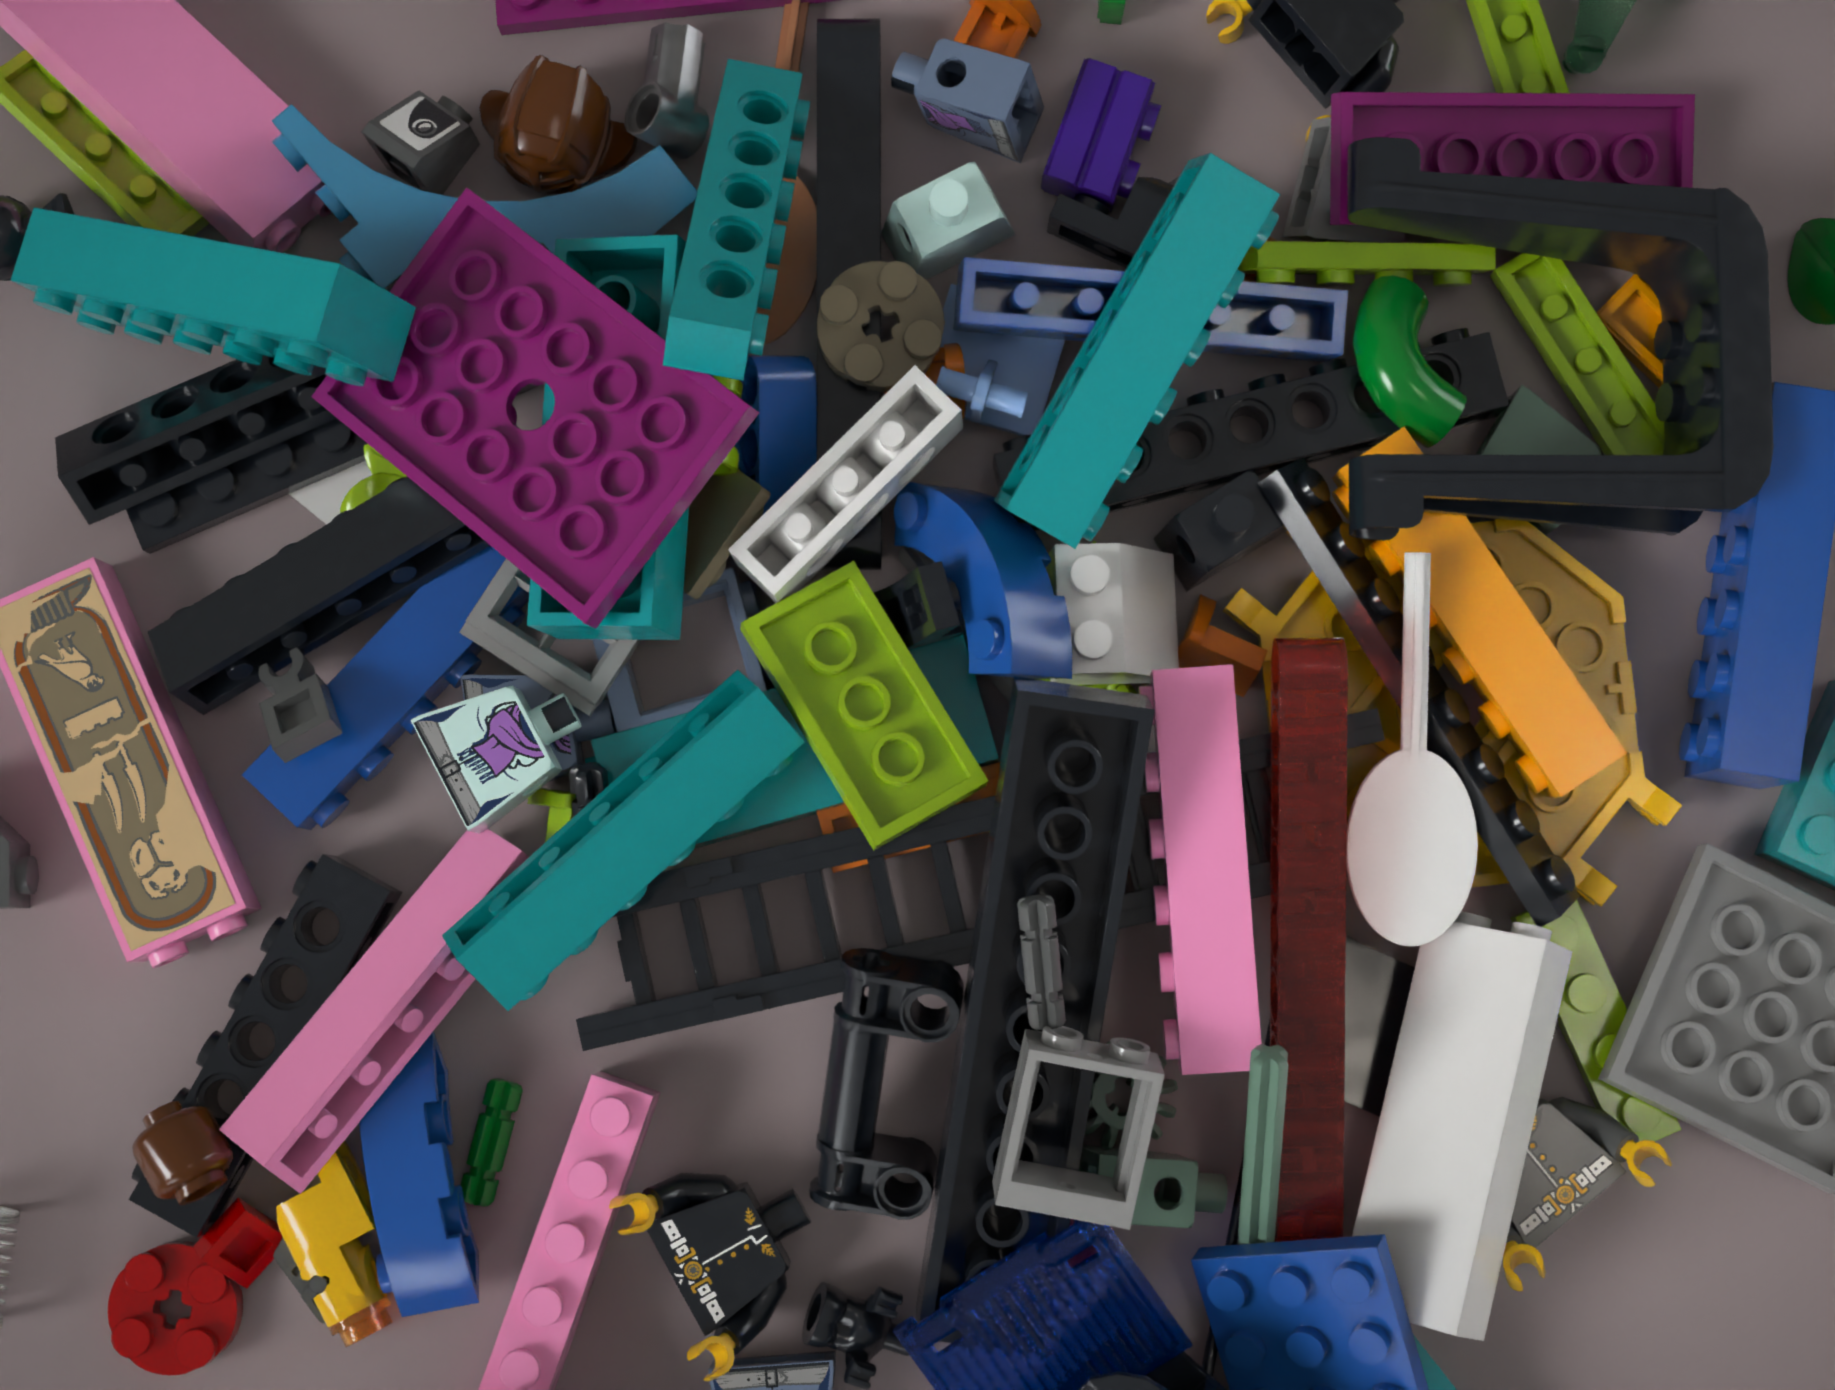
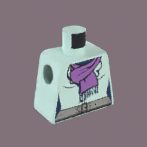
M514 686L488 692L411 719L467 830L478 834L491 827L562 771L550 744L582 727L575 710L564 693L531 709L521 690Z

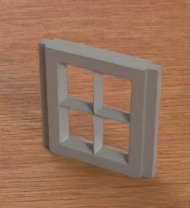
M505 559L465 620L466 623L459 633L554 694L564 693L571 705L591 717L641 640L602 639L610 645L592 673H587L550 649L556 640L555 637L544 633L540 641L499 616L518 586L527 592L530 589V578L509 560Z

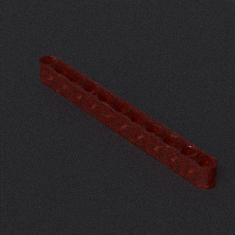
M1343 637L1275 638L1272 644L1270 1047L1274 1045L1282 1046L1288 1053L1287 1062L1289 1064L1275 1242L1343 1237L1348 659Z

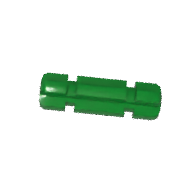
M500 1078L491 1079L487 1083L482 1104L486 1105L485 1113H479L466 1162L467 1165L471 1166L470 1171L463 1173L460 1184L464 1201L468 1204L486 1207L491 1205L495 1199L499 1180L495 1179L496 1172L502 1171L515 1120L510 1119L511 1114L518 1111L523 1092L522 1086L518 1083Z

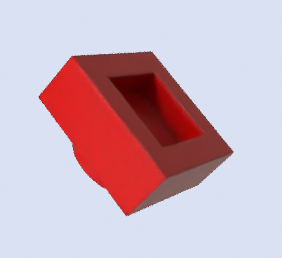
M237 1198L193 1247L201 1261L247 1289L274 1260V1252L283 1237L277 1222L245 1201Z

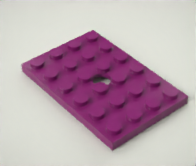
M466 188L389 291L416 307L394 382L366 377L364 386H356L326 376L311 397L583 623L596 629L759 412L710 374L663 366L666 340L481 197ZM528 384L534 386L548 384L555 397V407L550 419L537 429H520L516 425L517 413L512 405L515 396Z

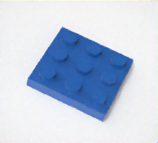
M1385 1234L1200 1247L1191 1259L1230 1390H1429Z

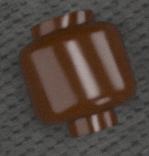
M173 1101L158 1107L143 1118L142 1121L146 1129L134 1141L132 1146L133 1155L157 1198L176 1199L179 1205L190 1204L217 1190L228 1180L225 1171L232 1163L233 1151L224 1133L219 1130L220 1126L209 1108L203 1106L182 1108L179 1101Z

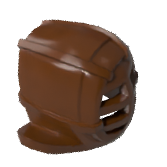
M543 55L535 56L534 60L522 70L515 80L510 93L501 90H490L482 97L479 107L482 126L494 141L495 160L516 181L534 189L538 193L563 194L580 189L583 185H587L588 182L625 165L635 152L638 142L637 137L627 132L625 123L610 119L611 105L609 98L604 95L601 87L587 74L586 68L581 65L573 68L561 63L551 62Z

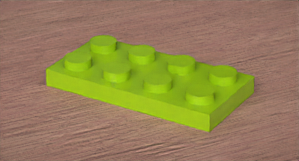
M854 561L741 622V632L873 851L986 787L989 780Z

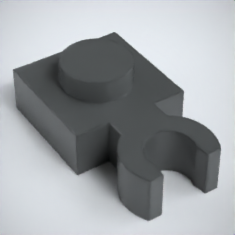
M298 648L289 651L292 658V666L284 675L278 676L267 663L259 668L261 682L273 694L272 697L259 703L272 749L284 763L343 733L328 686L317 673L315 674L313 665Z

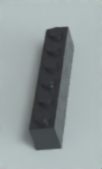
M409 477L400 478L389 484L384 491L352 510L338 514L330 523L302 540L283 547L275 556L245 574L231 578L223 587L200 601L179 609L168 620L149 630L148 635L169 693L202 715H205L261 682L259 678V668L261 665L267 663L275 673L292 663L290 650L298 648L303 655L310 653L490 545Z

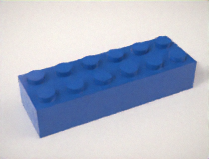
M1775 381L1772 383L1774 449L1770 474L1755 497L1730 512H1722L1719 535H1713L1708 545L1706 571L1713 573L1710 598L1705 597L1702 600L1697 617V633L1704 635L1701 660L1694 661L1688 680V695L1691 698H1695L1692 723L1687 722L1685 724L1679 743L1680 760L1687 761L1684 777L1754 789H1765L1799 782L1835 526V391Z

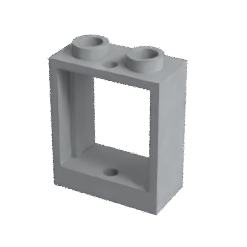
M1044 1026L1042 1032L1025 1029L992 1180L995 1205L1130 1230L1165 1076L1158 1053L1150 1052L1151 1048L1147 1044L1129 1038L1115 1037L1110 1040V1044L1084 1040V1035L1081 1032L1065 1026L1055 1029ZM1041 1061L1134 1079L1113 1177L1020 1160Z

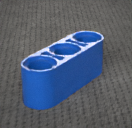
M748 355L744 380H739L743 383L741 399L758 411L759 414L735 444V448L739 453L738 469L771 493L770 498L764 505L763 514L817 462L816 373L812 362L805 356Z

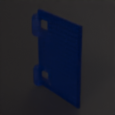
M1074 1220L1075 1223L1052 1238L1045 1231L940 1298V1309L919 1322L911 1316L893 1329L895 1336L935 1390H1078L1091 1375L1097 1376L1122 1371L1145 1376L1192 1347L1193 1344L1112 1228L1107 1225ZM1093 1245L1097 1252L1071 1268L1067 1260ZM958 1329L963 1335L940 1351L934 1346L935 1343Z

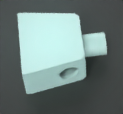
M973 161L895 200L892 203L881 234L895 261L909 264L917 274L927 280L961 263L964 257L970 258L1014 236L1015 232L988 180L976 162ZM906 235L909 236L911 245L909 244V242H908V240H907V238H906Z

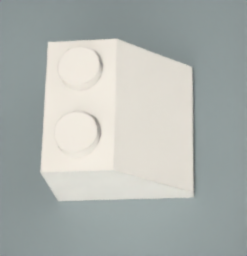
M1122 543L1078 544L1076 549L1067 544H1055L1049 552L1052 560L1046 567V571L1050 578L1054 595L1064 596L1066 601L1072 642V679H1050L1051 682L1071 685L1150 683V673L1152 670L1179 668L1173 554Z

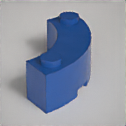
M909 482L897 494V501L894 507V545L916 549L924 553L935 563L942 561L946 577L951 578L955 582L960 595L961 610L968 639L969 674L1004 677L1016 676L1030 679H1072L1071 630L1065 597L1057 596L1053 593L1050 578L1046 571V567L1052 559L1030 524L1019 523L1005 508L994 501L995 497L973 490Z
M433 1031L359 1122L368 1191L382 1254L377 1255L376 1259L378 1281L383 1293L393 1292L402 1317L479 1303V1250L468 1218L462 1187L460 1185L454 1186L453 1167L447 1146L453 1145L454 1142L450 1115L448 1070Z

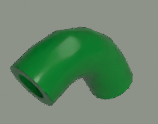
M1394 275L1381 276L1373 280L1367 288L1357 313L1353 348L1359 376L1375 405L1399 429L1405 426L1415 441L1425 448H1430L1442 440L1453 428L1465 408L1467 399L1462 392L1441 378L1428 365L1421 353L1418 334L1428 312L1429 304L1425 292L1416 283L1407 278Z

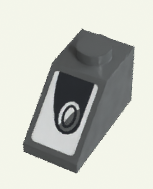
M420 90L369 121L361 131L388 170L412 187L441 195L444 194L480 145L469 125L473 118L467 111L446 96L442 95L439 101L435 102Z

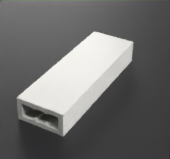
M1461 911L1454 923L1442 935L1429 943L1420 945L1352 1236L1385 1234L1410 1323L1457 1337L1484 1341L1572 951L1551 942L1552 931L1546 928L1513 922L1510 932L1490 929L1491 919Z

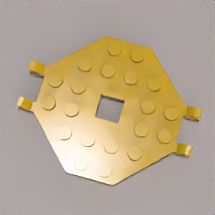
M1495 519L1493 521L1471 523L1627 752L1626 755L1564 796L1548 798L1543 790L1535 794L1518 773L1514 761L1519 759L1520 755L1507 736L1500 740L1497 739L1488 729L1482 718L1474 726L1483 743L1490 745L1500 756L1505 769V778L1517 797L1527 802L1534 810L1539 820L1540 833L1553 854L1561 857L1570 867L1575 879V889L1580 897L1590 905H1595L1596 903L1598 906H1602L1618 886L1590 866L1581 857L1626 800L1654 826L1659 824L1667 826L1682 807L1674 798L1645 778L1642 751H1639L1635 713H1637L1632 664L1631 661H1628L1624 623L1626 622L1624 598L1528 521ZM1287 530L1285 534L1291 537L1290 533ZM1362 539L1366 558L1378 577L1385 579L1395 590L1400 602L1399 610L1403 615L1404 584L1397 574L1390 578L1387 577L1376 564L1368 549V545L1374 542V540ZM1313 570L1277 615H1274L1241 587L1222 612L1241 627L1257 636L1259 647L1268 650L1261 668L1269 733L1378 708L1385 740L1329 753L1347 828L1354 798L1366 775L1385 756L1400 750L1401 710ZM1432 627L1429 629V646L1434 654V665L1439 670L1444 663L1441 653L1447 650V648ZM1302 760L1273 766L1278 816L1317 848H1323ZM1477 832V863L1471 888L1509 883Z

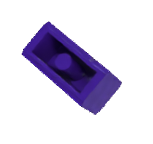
M1084 58L1042 175L1041 189L1052 195L1059 196V194H1063L1071 199H1074L1077 194L1091 197L1104 204L1110 213L1117 196L1128 199L1141 163L1130 160L1138 138L1150 141L1162 106L1151 102L1156 83L1152 79L1126 70L1120 71L1116 67L1103 62Z

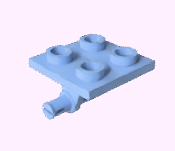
M951 284L943 308L945 325L940 347L950 343H958L960 345L964 359L965 374L942 366L936 386L948 396L967 401L965 420L1019 436L1031 435L1044 413L1065 340L953 330L957 285Z

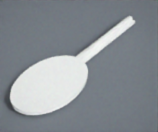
M1404 552L1400 750L1381 759L1361 783L1351 807L1345 843L1349 884L1360 912L1379 935L1402 946H1420L1429 943L1442 935L1454 923L1469 896L1475 875L1478 851L1474 810L1461 778L1443 758L1427 751L1431 553Z

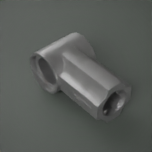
M664 22L651 28L644 84L633 94L627 105L625 127L631 135L655 147L661 145L665 152L679 159H687L701 147L709 127V116L706 110L697 105L705 43L703 42L704 33L688 24L675 25Z

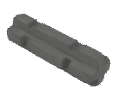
M1049 895L1026 896L1019 899L1017 907L1020 930L1025 931L1024 934L1020 935L1025 988L1026 993L1031 994V996L1026 998L1029 1025L1036 1030H1043L1044 1026L1055 1029L1062 1027L1066 1021L1063 994L1058 993V991L1063 989L1057 932L1052 931V928L1057 927L1055 904L1053 898Z

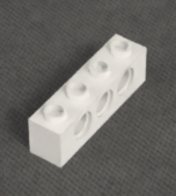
M914 365L728 549L735 563L775 603L801 590L963 429L962 410Z

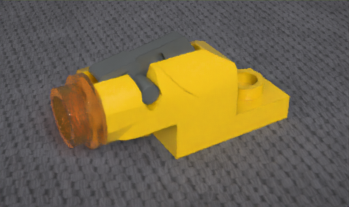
M344 1140L317 1175L321 1183L276 1206L277 1224L283 1238L276 1248L273 1257L318 1321L322 1324L326 1323L332 1336L339 1333L345 1347H348L388 1326L393 1321L386 1307L391 1305L387 1294L383 1293L380 1288L377 1268L370 1245L367 1244L362 1247L358 1237L376 1227L367 1182L346 1140Z

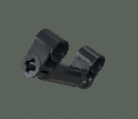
M870 948L851 949L845 951L841 956L840 967L846 975L842 1001L838 1002L834 1007V1020L821 1115L816 1137V1148L821 1152L818 1176L810 1182L809 1196L816 1204L832 1210H854L890 1216L898 1220H910L920 1216L929 1207L937 1173V1157L933 1149L922 1140L913 1137H898L875 1133L889 1035L916 1039L922 1042H939L948 1038L956 1030L960 1019L964 997V982L958 971L951 965L940 961L896 956L885 951ZM865 985L869 986L868 996L864 994ZM924 994H933L946 1001L947 1006L932 1009L920 1003L918 997ZM840 1164L844 1165L843 1171L840 1170ZM907 1173L913 1175L919 1181L904 1183L898 1181L893 1175ZM835 1187H841V1189L836 1191Z

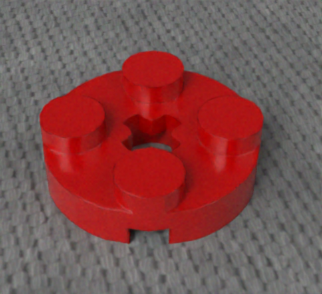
M168 1242L132 1257L126 1263L125 1268L118 1274L110 1292L108 1322L112 1331L111 1342L114 1349L121 1356L129 1358L135 1365L151 1373L168 1376L182 1375L207 1365L232 1343L241 1324L243 1294L240 1285L201 1261L193 1247L196 1244L194 1242ZM173 1290L182 1292V1303L191 1306L190 1317L178 1319L176 1326L168 1323L166 1314L160 1311L161 1301L169 1299Z

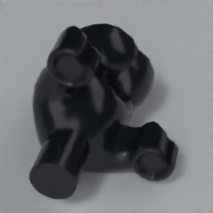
M821 1282L809 1303L804 1319L802 1338L803 1343L806 1345L829 1347L845 1353L846 1370L844 1382L868 1390L871 1387V1383H869L870 1377L876 1374V1366L869 1363L870 1360L882 1349L909 1356L915 1343L916 1332L892 1324V1319H895L898 1315L896 1311L897 1305H901L903 1302V1295L901 1293L879 1286L875 1293L865 1300L847 1295L837 1287Z

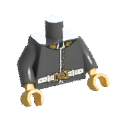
M1565 1097L1555 1098L1549 1102L1539 1098L1502 1259L1508 1285L1515 1291H1523L1522 1282L1514 1272L1515 1267L1522 1263L1534 1265L1539 1275L1543 1279L1545 1278L1544 1261L1536 1247L1627 1172L1619 1162L1627 1161L1631 1173L1641 1185L1645 1187L1655 1186L1654 1180L1645 1172L1640 1171V1165L1646 1158L1654 1156L1662 1159L1666 1165L1671 1167V1160L1664 1148L1652 1140L1639 1141V1137L1603 1110Z

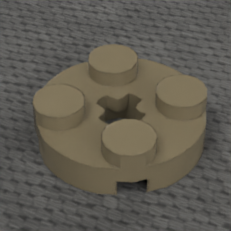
M870 261L847 269L824 291L821 296L816 323L817 340L824 360L835 374L846 381L848 379L856 385L865 386L867 390L888 392L914 365L924 374L927 372L940 351L945 320L937 293L925 278L915 272L912 266L901 261ZM881 311L884 316L893 315L896 318L898 324L891 328V340L881 342L877 334L865 335L862 327L870 323V313Z

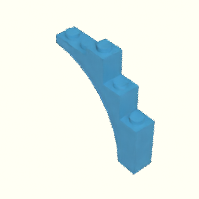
M291 104L272 120L275 127L281 133L272 143L297 172L308 164L325 184L315 193L340 222L351 215L358 223V225L339 239L348 252L338 260L345 267L386 289L403 274L458 198L422 191L372 170L330 142ZM659 145L619 173L573 192L527 201L486 202L555 254L556 239L651 236L696 199L698 191L661 145Z

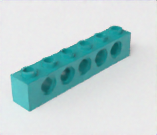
M733 59L727 60L669 314L663 366L743 381L748 355L762 356L769 315L759 314L757 310L758 308L771 310L778 270L766 268V264L780 265L786 226L775 224V220L788 222L795 183L786 182L783 179L796 180L803 142L792 140L791 138L804 139L811 101L799 99L803 73Z

